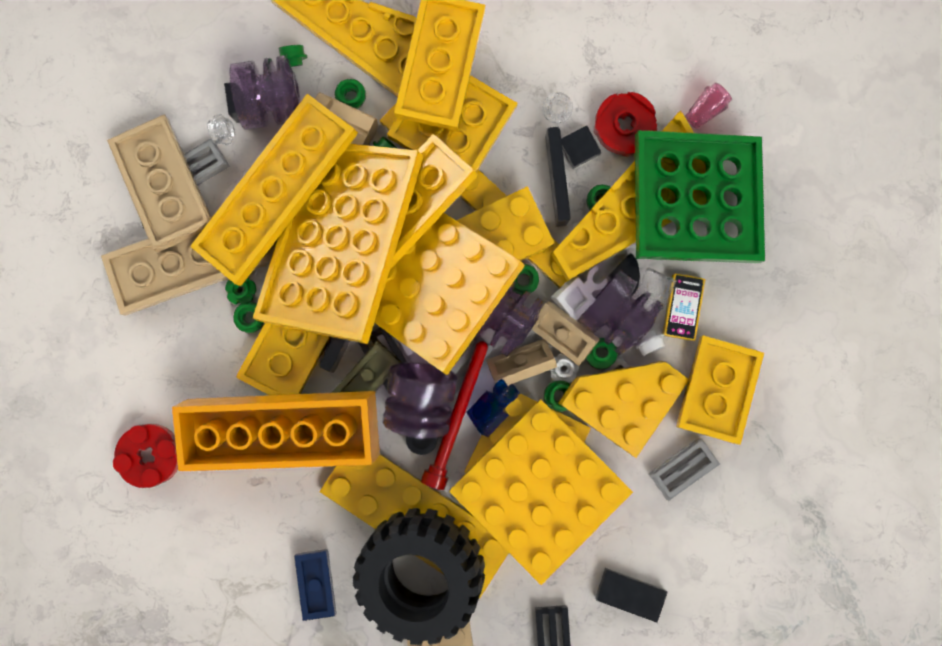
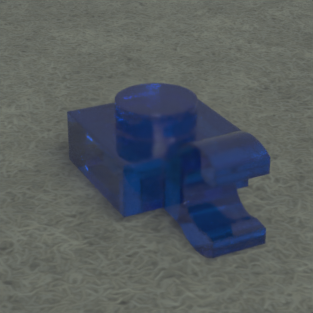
M501 379L494 385L493 393L486 390L466 413L481 435L489 437L509 416L505 408L519 396L520 392L514 384L508 386L506 381Z

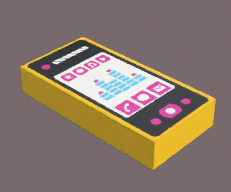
M676 273L672 275L662 333L664 336L689 341L696 340L705 279Z

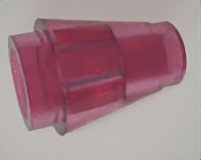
M715 82L711 87L706 86L684 117L692 127L698 129L701 125H704L728 109V104L732 101V97L724 87Z

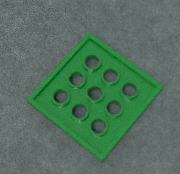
M638 130L635 134L636 259L733 263L764 262L765 230L762 137ZM666 157L673 160L675 163L674 172H667L662 168V158ZM693 159H699L704 162L706 166L704 174L697 173L693 169ZM725 160L735 164L737 169L735 175H729L725 172L723 168ZM668 188L675 193V203L669 204L662 199V189ZM694 190H701L705 193L707 198L705 205H699L694 201L692 196ZM725 191L733 192L736 195V206H730L724 201ZM664 219L674 222L676 226V233L674 235H668L662 230L661 224ZM694 221H701L706 225V236H699L694 232ZM726 222H732L736 225L738 229L736 238L729 237L725 233L724 225Z

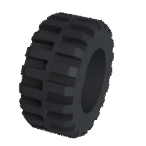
M419 508L409 509L405 516L403 512L391 515L388 521L384 520L377 526L361 549V553L354 565L356 572L353 575L354 589H359L355 594V598L359 606L364 605V616L369 622L374 620L378 624L376 629L381 633L385 634V632L394 635L392 639L401 643L403 639L410 640V645L421 646L423 641H428V644L432 645L440 643L443 636L445 639L455 636L458 630L464 628L470 621L484 585L485 574L483 571L485 562L484 557L478 555L480 546L477 540H470L468 538L470 531L464 525L460 527L453 523L454 517L446 514L445 518L437 516V510L427 509L424 514L420 513ZM403 555H417L429 559L441 569L446 577L449 589L441 594L432 596L420 595L410 591L397 578L393 567V559Z

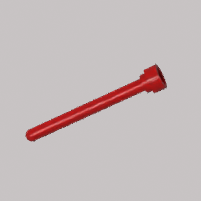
M484 341L477 342L434 464H430L429 468L424 470L420 482L431 488L445 490L449 479L446 476L448 470L445 468L488 350V345Z

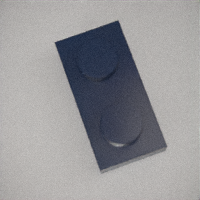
M328 549L295 554L302 620L307 621L335 616L337 611Z

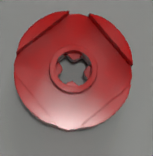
M628 92L627 94L616 93L609 96L602 102L595 116L594 133L598 141L604 148L614 154L624 157L632 156L635 153V134L637 131H657L654 106L646 97L636 92ZM627 117L631 118L632 122L630 125L633 129L622 130L618 119L625 120Z
M158 424L133 426L117 442L113 459L114 470L120 474L123 480L138 488L156 487L170 480L178 470L174 433ZM151 447L153 449L151 455L155 457V460L144 463L141 452Z

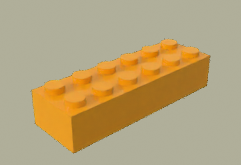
M375 391L187 399L172 407L178 471L372 465L380 455Z

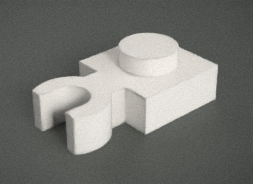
M597 266L583 272L581 280L576 276L567 281L551 296L557 306L574 320H577L596 301L591 293L594 290L603 289L608 282L606 278H599L595 283L593 282V275L598 271Z

